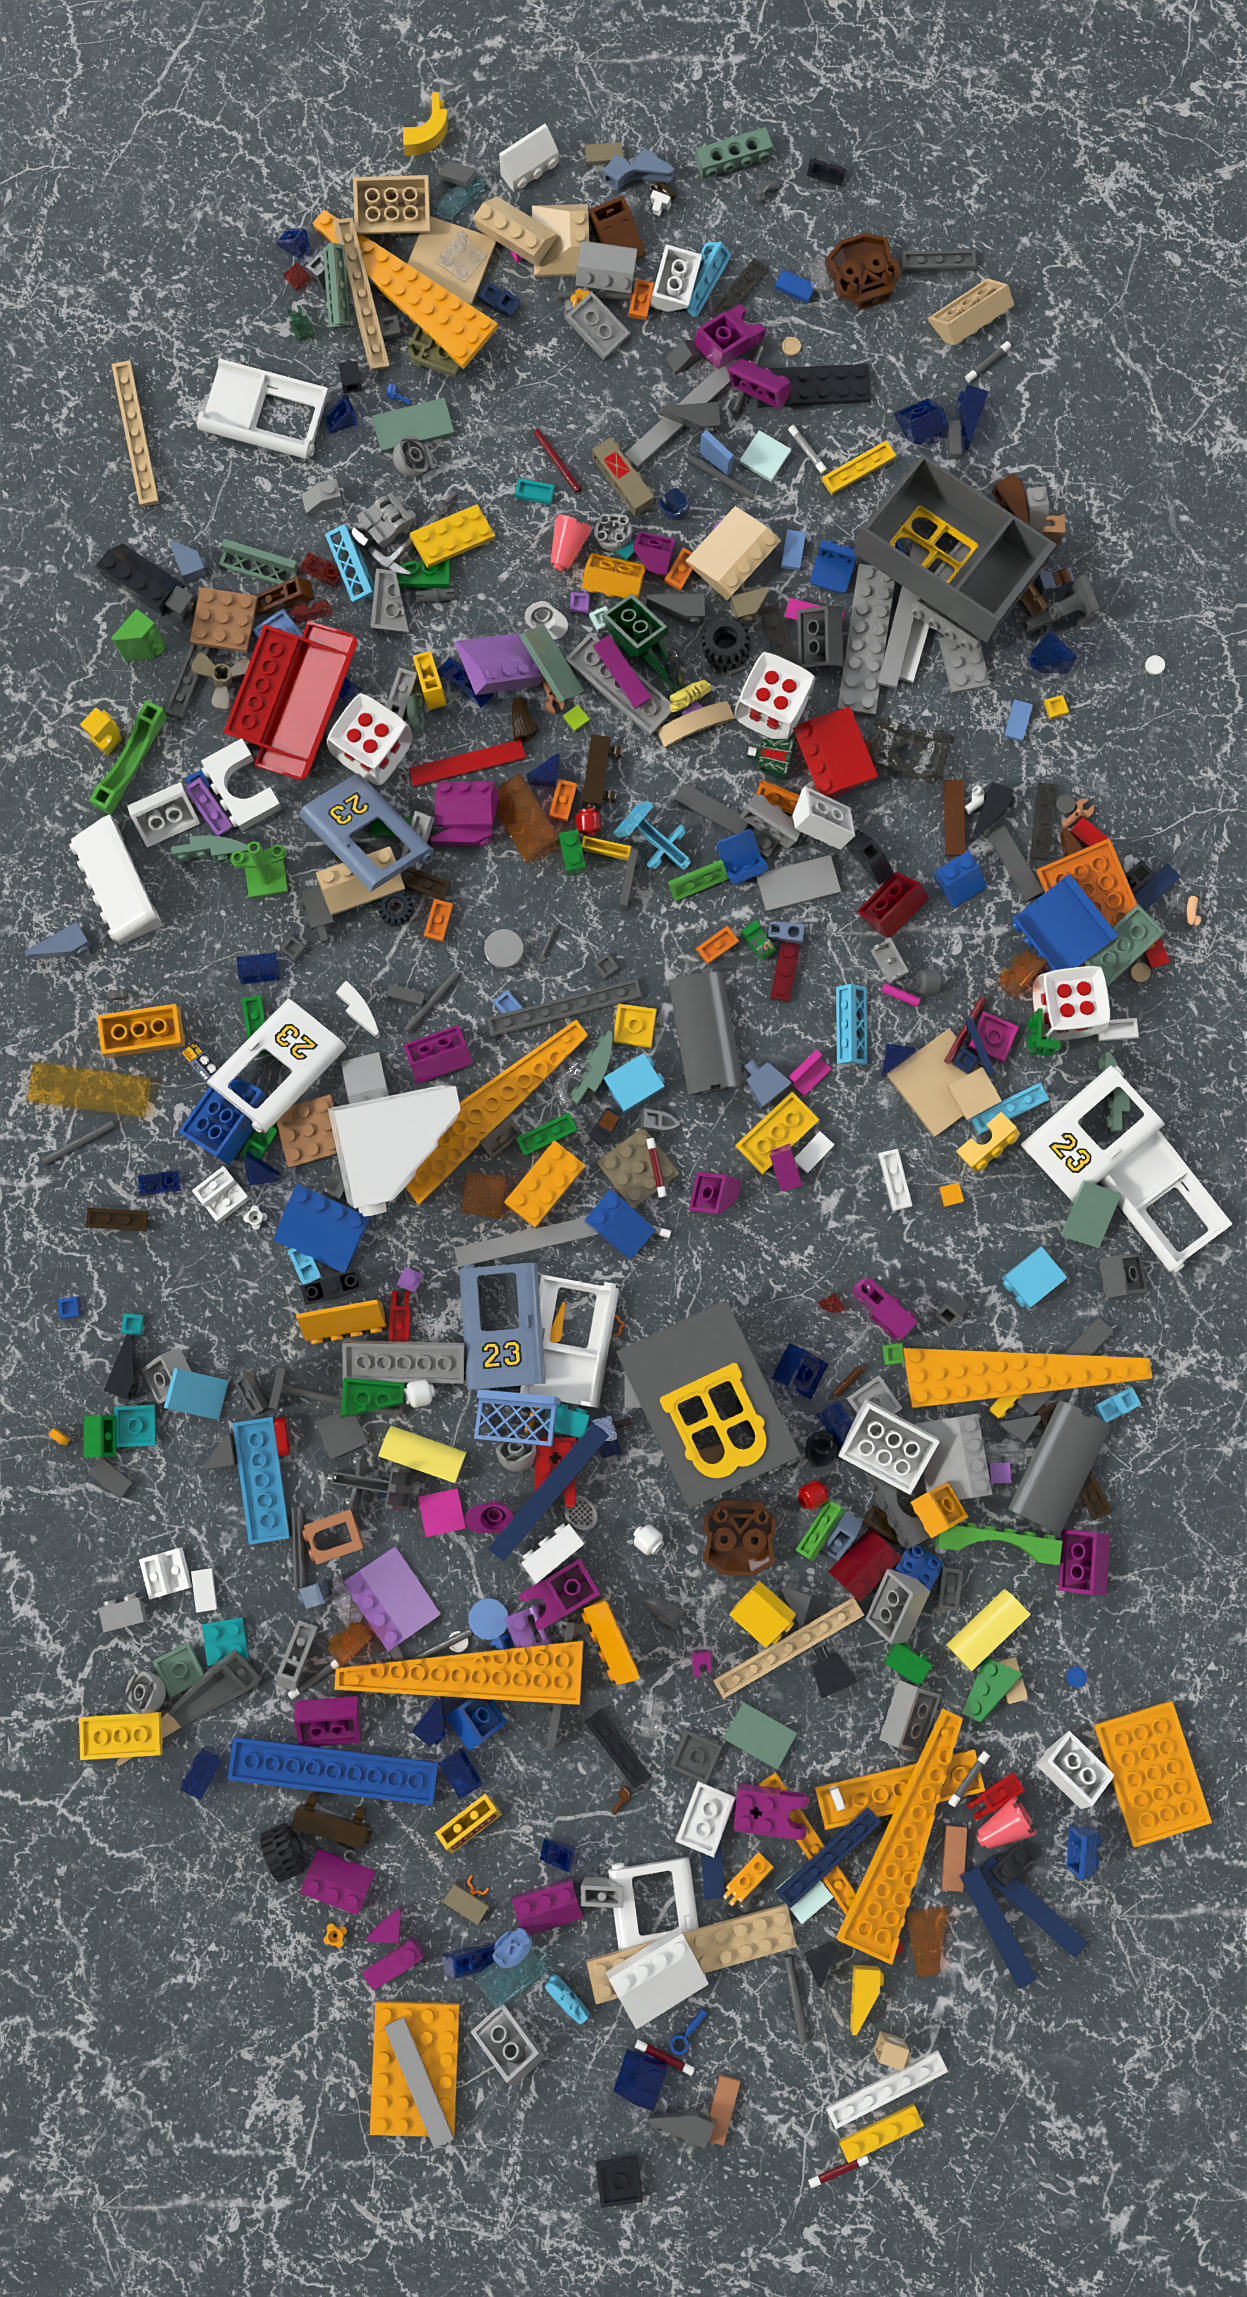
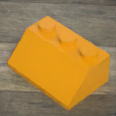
M591 553L585 566L582 588L591 593L601 592L609 597L619 596L624 599L633 594L638 599L646 567L644 564Z

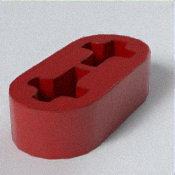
M286 1417L275 1418L274 1426L278 1455H290Z

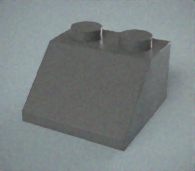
M1140 1253L1099 1259V1270L1102 1274L1103 1290L1106 1298L1148 1292Z

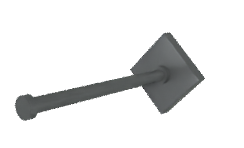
M277 1368L269 1408L278 1409L280 1397L285 1396V1394L341 1406V1397L288 1387L284 1383L287 1370ZM385 1408L372 1412L392 1416V1419H396L399 1408Z

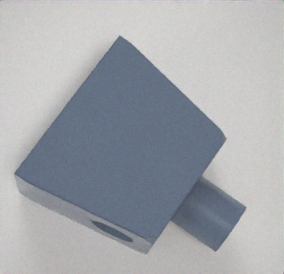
M751 1060L744 1066L751 1074L745 1083L760 1109H763L791 1085V1081L768 1062L761 1068L754 1060Z

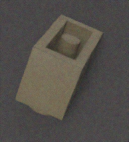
M768 587L731 596L730 605L734 618H737V622L741 620L746 625L755 620L768 598Z

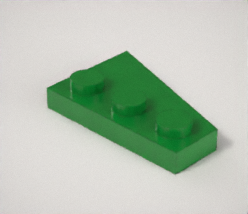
M450 559L427 568L423 560L399 564V566L411 573V575L396 574L399 588H449Z
M344 1378L340 1419L402 1405L404 1383Z
M986 1657L962 1714L982 1723L1024 1674Z

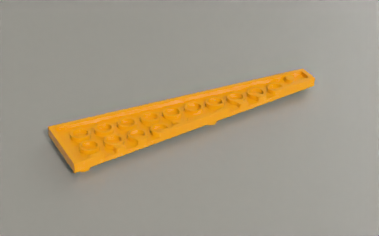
M323 210L313 222V226L327 241L338 244L333 225L334 220L338 218ZM357 234L367 277L464 369L498 329V323L364 235Z
M577 1020L459 1103L461 1110L458 1113L457 1119L437 1140L438 1146L416 1169L415 1176L405 1187L418 1206L480 1145L479 1142L494 1131L588 1037V1034Z
M903 1348L912 1409L1153 1378L1149 1358Z
M584 1640L336 1668L334 1690L580 1705Z
M944 1708L941 1710L836 1936L837 1940L891 1965L893 1964L899 1943L900 1930L904 1926L906 1909L910 1905L912 1888L916 1884L917 1873L920 1870L935 1818V1808L937 1803L939 1804L941 1797L939 1795L941 1787L945 1783L946 1770L951 1762L953 1748L956 1745L963 1720L962 1717Z

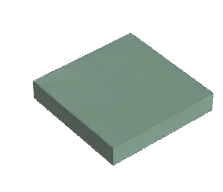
M190 1641L152 1661L159 1677L165 1683L169 1698L191 1688L205 1674Z

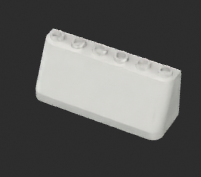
M110 814L102 817L71 839L72 843L69 846L73 854H77L80 859L77 861L80 870L82 872L85 871L87 878H85L86 884L89 889L93 888L95 895L92 897L97 907L101 906L103 912L100 915L104 923L109 924L111 929L108 930V933L113 941L116 940L122 945L163 926L123 842L122 833Z

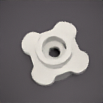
M252 1206L251 1210L243 1217L244 1221L249 1222L255 1230L259 1229L260 1224L268 1218L267 1214L262 1213L258 1206Z

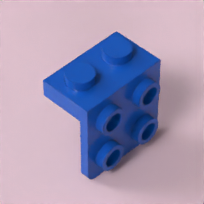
M821 540L810 584L841 594L846 593L857 557L853 553L854 548L851 546H840L830 540Z
M751 829L717 842V850L724 863L728 879L733 885L741 884L746 879L760 876L769 870L767 863L760 855L754 833Z
M917 1544L903 1552L902 1558L892 1570L917 1579L930 1591L944 1563Z

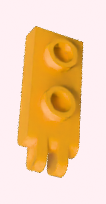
M758 1852L726 1886L728 1891L724 1894L723 1898L727 1900L733 1895L734 1897L729 1902L731 1906L737 1901L742 1903L774 1867Z

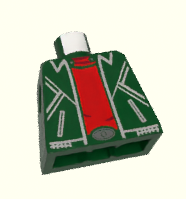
M765 738L762 740L761 748L749 746L747 758L758 760L756 770L785 781L794 740Z

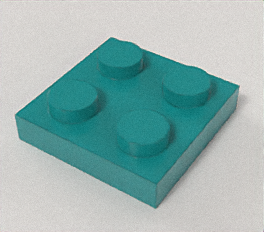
M156 1405L114 1406V1416H116V1447L157 1446Z
M243 1617L202 1624L208 1666L214 1665L218 1660H222L234 1649L245 1659L249 1658Z

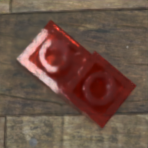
M309 551L299 570L334 587L341 576L337 565L329 560L324 561Z
M325 599L314 603L310 609L306 602L302 605H296L289 614L294 623H301L320 619L332 613L330 604Z

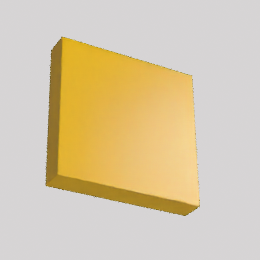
M618 1004L612 1043L651 1048L657 1009Z

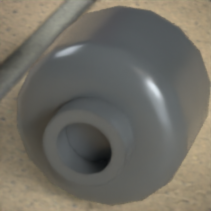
M923 969L914 977L913 984L922 995L938 994L944 987V977L937 969Z

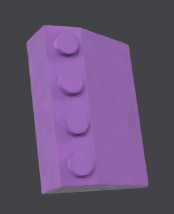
M520 633L455 642L475 695L536 687L545 680L521 640Z
M396 1546L342 1582L387 1651L393 1649L441 1614Z

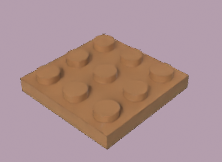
M200 587L190 643L192 645L248 653L258 597Z
M332 1095L293 1105L278 1119L277 1125L288 1168H294L337 1155L328 1108L335 1107Z

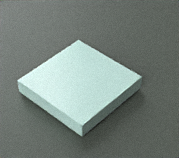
M759 430L739 460V464L772 482L791 453V449Z
M786 1879L782 1884H780V1885L775 1889V1891H776L781 1885H783L788 1879ZM820 1880L789 1909L800 1923L803 1924L830 1901L833 1895Z

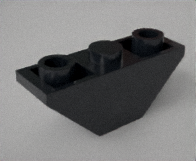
M856 829L855 836L845 846L879 886L891 877L894 872L885 853L875 841Z
M359 1269L300 1285L305 1305H310L349 1295L363 1289L364 1286Z

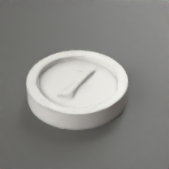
M1154 655L1147 659L1145 668L1148 673L1158 675L1164 670L1165 662L1160 656Z
M461 1631L453 1632L449 1636V1638L460 1633ZM468 1638L449 1648L454 1652H462L468 1646Z

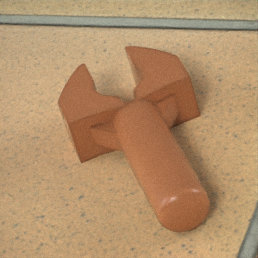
M544 680L542 684L549 698L548 702L545 703L547 711L555 715L553 702L559 704L562 712L565 701L560 703L547 681Z
M1080 799L1076 802V811L1062 822L1064 828H1068L1080 817L1088 819L1093 814L1094 805L1088 810H1081L1089 799Z

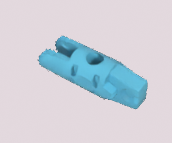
M552 1974L549 1982L545 1985V1989L577 2023H584L589 2018L590 2012L569 1986L558 1975Z

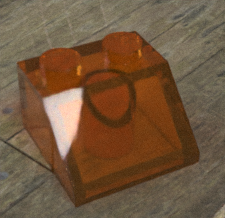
M1024 951L1022 955L1017 953L1010 961L1013 965L1009 970L1007 968L1002 970L998 975L1000 980L996 984L1011 997L1015 998L1047 961L1027 951Z
M467 1171L462 1213L501 1219L507 1178Z
M357 1617L355 1620L351 1618L343 1626L345 1630L340 1635L337 1632L329 1640L331 1644L327 1649L341 1667L346 1665L376 1635L360 1617Z

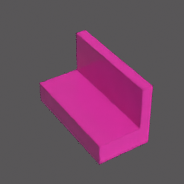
M817 1049L788 1077L791 1084L803 1096L831 1070L821 1059L822 1054Z

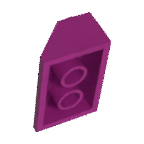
M740 359L729 366L727 370L733 388L780 410L792 392L791 383L788 378L774 375L767 368L757 367L750 360Z
M494 781L438 782L434 797L436 827L493 826L499 801V794Z
M459 1025L403 1045L417 1084L473 1064Z
M1063 1529L1058 1591L1107 1596L1110 1534Z
M357 1696L295 1701L294 1724L299 1745L323 1746L361 1743L360 1709Z
M318 1848L300 1893L358 1916L376 1870L353 1861L347 1862L343 1857Z
M572 1876L512 1895V1904L519 1926L526 1930L529 1936L584 1918Z

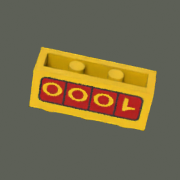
M484 1794L435 1832L445 1849L453 1854L502 1814L493 1800L487 1794Z

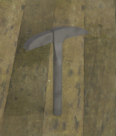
M433 514L420 528L438 521V516ZM410 537L390 557H385L370 545L369 551L373 560L380 564L382 568L396 571V574L411 575L409 571L395 563L413 545Z
M468 1628L408 1659H404L399 1645L390 1651L394 1662L429 1658L472 1636L473 1632Z

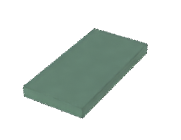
M445 398L371 416L381 453L393 451L395 446L406 436L418 437L421 439L420 443H425L455 435Z
M545 625L525 631L519 635L560 703L584 692Z
M1139 904L1112 927L1118 936L1083 962L1085 966H1098L1102 968L1107 987L1165 933Z

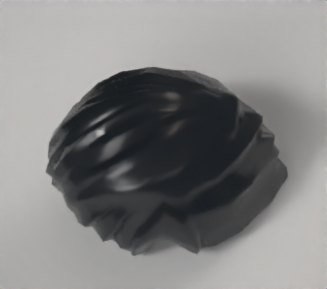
M830 1431L814 1432L807 1438L804 1452L810 1467H824L833 1462L839 1448L833 1433Z

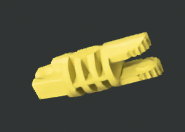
M701 680L670 695V701L673 702L670 704L671 712L679 711L701 699L711 691V684Z

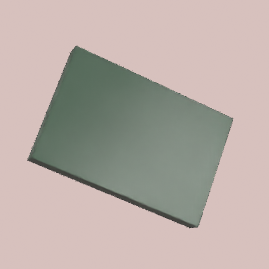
M1083 1180L1062 1230V1237L1099 1248L1121 1193Z
M742 1702L723 1739L778 1770L797 1732L747 1703Z

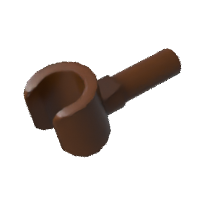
M623 1786L617 1793L621 1799L611 1813L613 1815H616L622 1804L630 1798L631 1791L627 1786Z

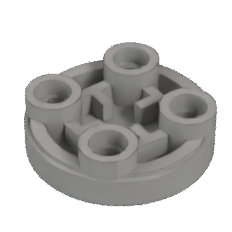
M602 514L595 526L594 535L600 547L614 551L625 547L630 542L633 530L626 515Z
M500 929L488 936L484 951L487 960L497 969H507L515 966L522 959L524 947L518 934L508 929Z

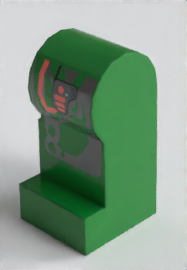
M755 920L741 931V936L761 960H765L776 952V949L760 928V924Z

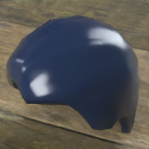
M678 488L670 489L658 501L663 514L672 520H681L690 509L687 495Z

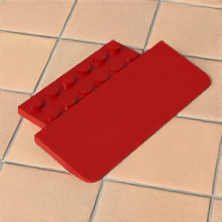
M311 621L307 622L302 637L265 624L263 625L223 731L226 735L237 739L242 738L245 742L260 746L254 766L296 780H303L309 775L356 650V637L339 629Z

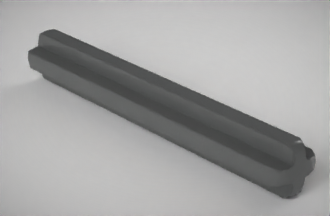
M292 1507L294 1587L304 1588L306 1586L304 1536L302 1532L304 1530L303 1508Z

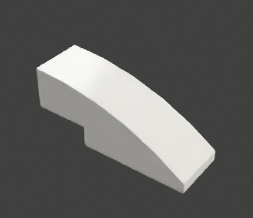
M345 981L336 991V994L349 1005L346 1010L347 1014L378 1039L380 1037L379 1030L370 1009L360 994Z

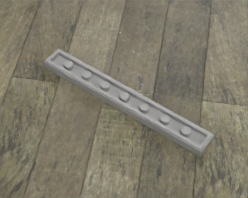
M734 359L719 370L716 369L678 405L711 402L731 384L727 370L737 360ZM666 417L662 418L625 452L624 456L629 457L633 466L638 469L685 425Z
M913 541L909 557L921 565L929 555V551ZM903 586L878 681L879 685L895 689L897 688L914 616L909 612V609L917 595Z
M586 1217L455 1247L454 1251L458 1267L460 1268L463 1265H473L599 1234L585 1223Z

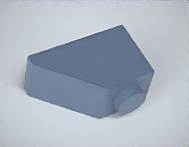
M175 541L169 542L186 583L207 576L205 568H208L204 556L200 557L197 550Z
M845 1511L821 1550L838 1561L856 1538L863 1522Z

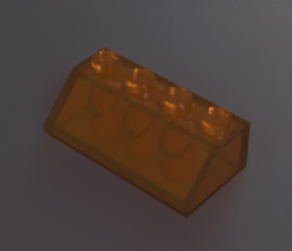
M521 773L503 782L497 788L499 801L496 814L527 864L559 846V837Z

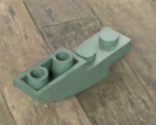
M190 836V844L171 847L173 857L176 861L187 862L192 858L206 859L212 856L215 862L228 863L233 852H249L248 845L220 836Z
M611 1031L600 1036L597 1041L598 1047L595 1050L591 1049L586 1057L588 1060L587 1066L591 1070H586L581 1078L583 1082L579 1087L576 1085L570 1094L572 1096L571 1102L577 1107L588 1091L593 1094L597 1093L603 1082V1077L606 1076L612 1052Z
M1105 1052L1099 1058L1098 1065L1102 1072L1110 1065L1112 1067H1119L1110 1052ZM1116 1087L1109 1093L1110 1096L1107 1097V1108H1110V1116L1107 1117V1127L1110 1128V1133L1122 1131V1114L1130 1111L1129 1096L1122 1088Z

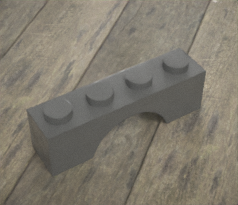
M872 1474L866 1477L869 1489L875 1493L879 1507L887 1514V1521L894 1528L898 1535V1542L905 1550L930 1537L925 1531L920 1518L908 1516L899 1507L896 1497L897 1487Z

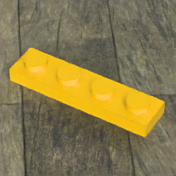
M886 440L822 477V482L830 494L833 495L896 459V454Z
M913 2103L838 2141L848 2163L923 2127L924 2124Z

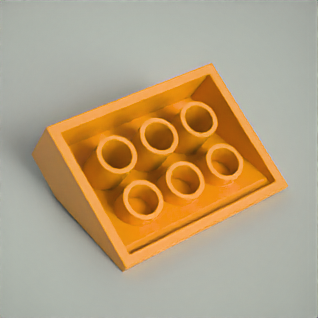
M378 1300L296 1314L304 1339L307 1342L311 1341V1345L323 1343V1339L331 1338V1341L341 1340L343 1335L348 1334L351 1337L362 1336L364 1331H370L371 1334L383 1332L382 1328L387 1327L383 1303Z
M606 1597L583 1607L584 1612L581 1615L586 1625L590 1623L593 1631L589 1633L594 1644L598 1642L601 1648L598 1653L602 1662L607 1661L610 1669L606 1671L611 1682L615 1680L616 1684L619 1685L640 1679L639 1671Z

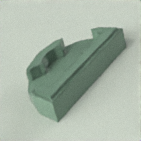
M423 693L413 694L407 701L408 718L413 728L418 732L424 731Z

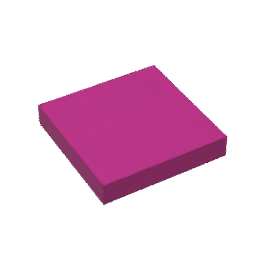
M983 1011L976 1026L988 1057L1004 1063L1019 1026ZM971 1038L967 1048L977 1052V1049Z
M458 1488L418 1497L426 1537L466 1528Z

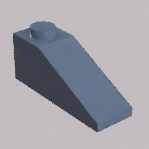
M75 922L24 952L30 959L83 955L92 945L81 926Z
M326 1580L299 1589V1601L302 1606L305 1605L306 1609L321 1605L332 1599Z

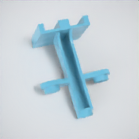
M649 801L636 804L613 833L620 838L629 836L635 829L658 850L647 863L649 868H657L662 862L660 857L662 854H665L682 870L686 869L691 861L672 844L676 838L679 840L686 833L685 827L682 824L679 825L666 838L645 819L653 805Z

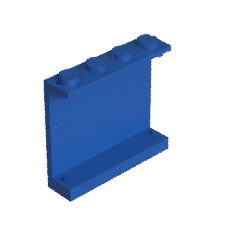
M1070 873L1024 910L1013 916L1012 920L1014 922L1011 923L1018 933L1021 931L1025 935L1023 940L1028 947L1036 949L1038 953L1035 955L1042 964L1046 962L1050 967L1047 970L1048 972L1078 967L1118 936Z

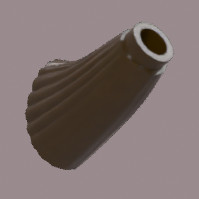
M516 697L513 699L512 704L514 741L521 739V742L532 739L538 733L540 727L532 720L525 698Z

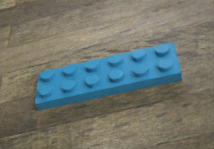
M274 1417L232 1423L249 1545L290 1538L280 1458L276 1443Z

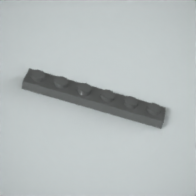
M567 1621V1625H562L561 1637L564 1638V1643L572 1642L575 1628V1622ZM554 1703L553 1708L548 1709L547 1720L551 1722L550 1728H545L543 1741H547L546 1747L555 1748L562 1707L561 1703Z

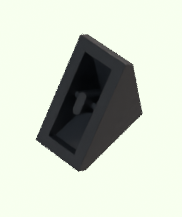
M831 1941L804 1953L816 1984L820 1988L823 1986L837 1948L835 1943Z

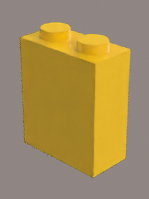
M758 1581L734 1606L729 1615L767 1648L771 1643L776 1644L783 1631L788 1632L794 1625L792 1620L796 1613L763 1583Z

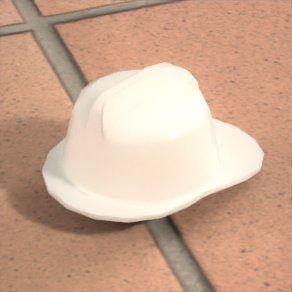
M539 601L533 603L525 612V621L528 626L534 629L545 625L553 639L561 638L568 629L566 617L548 602Z

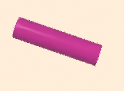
M884 983L881 992L915 1007L918 1006L921 999L887 983Z

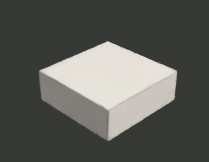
M836 1785L829 1787L837 1811L845 1809L839 1788Z

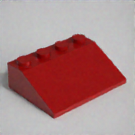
M850 706L810 719L793 728L818 793L834 799L879 777Z

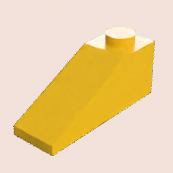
M431 651L413 655L428 710L445 706L446 701Z
M853 1964L850 2021L852 2035L858 2034L880 1993V1986L884 1985V1973H881L878 1966Z

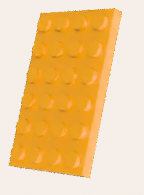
M1170 1700L1093 1724L1106 1766L1115 1775L1111 1782L1133 1847L1212 1823L1173 1701Z
M376 2001L370 2135L429 2137L384 2028L386 2024L403 2016L407 2021L453 2136L455 2135L460 2003Z

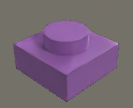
M405 1267L397 1285L416 1293L424 1275Z

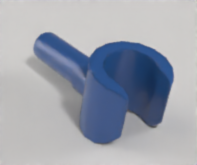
M388 385V398H396L410 405L411 401L397 393L398 387L396 385Z

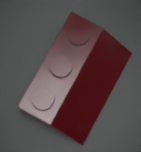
M895 872L858 909L857 914L877 933L886 938H891L926 903L929 897L919 882Z
M869 1528L828 1572L860 1602L884 1577L886 1570L892 1569L902 1557L885 1540Z

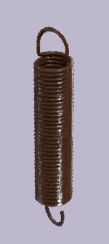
M859 1366L855 1367L840 1385L833 1390V1393L839 1398L864 1370Z

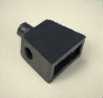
M825 1645L814 1649L818 1661L812 1663L811 1667L818 1693L822 1699L857 1682L837 1652L829 1655Z

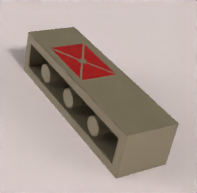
M610 437L592 449V459L635 517L654 505L655 494L652 488L645 485L643 476L639 471L636 472L634 470L632 461L629 457L623 455L622 448L618 442H614Z

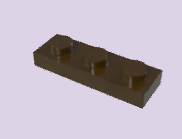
M87 1207L86 1228L147 1232L149 1212Z

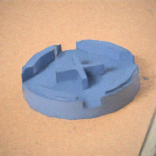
M482 1599L474 1604L469 1612L468 1621L470 1629L481 1639H495L501 1636L507 1628L504 1618L509 1616L508 1610L497 1599Z
M516 1928V1931H507L495 1943V1952L493 1954V1959L498 1966L511 1968L519 1964L527 1956L532 1946V1939L526 1930Z

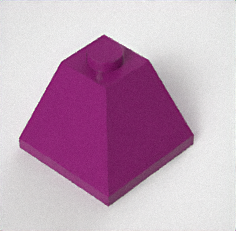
M639 531L633 544V550L648 571H652L656 575H667L676 539Z
M697 1172L689 1211L721 1214L737 1201L742 1181L728 1175Z

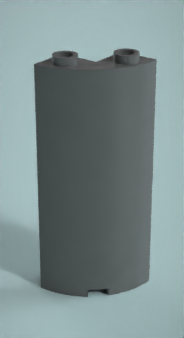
M706 969L703 970V973L687 975V973L677 974L676 978L668 980L688 1095H703L713 1091H729L742 1087L743 1082L723 972Z
M1059 1400L1008 1510L1015 1513L1014 1517L1023 1522L1028 1519L1040 1525V1530L1049 1535L1052 1532L1060 1535L1111 1425L1094 1415L1084 1412L1080 1408Z

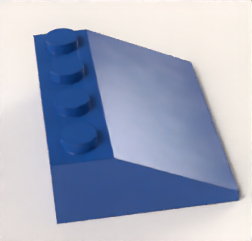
M239 1076L228 1085L230 1090L254 1109L259 1108L269 1097L265 1092ZM210 1086L178 1132L219 1160L230 1165L254 1128L252 1127L253 1122L249 1117Z
M297 1184L287 1203L273 1240L345 1273L371 1219Z

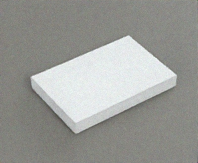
M697 1782L675 1842L714 1858L736 1797Z

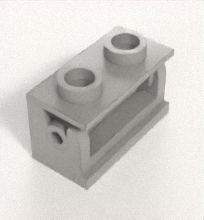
M136 1594L123 1597V1602L116 1603V1599L103 1602L104 1607L98 1608L103 1632L148 1621L144 1603L140 1601L143 1596L136 1598Z

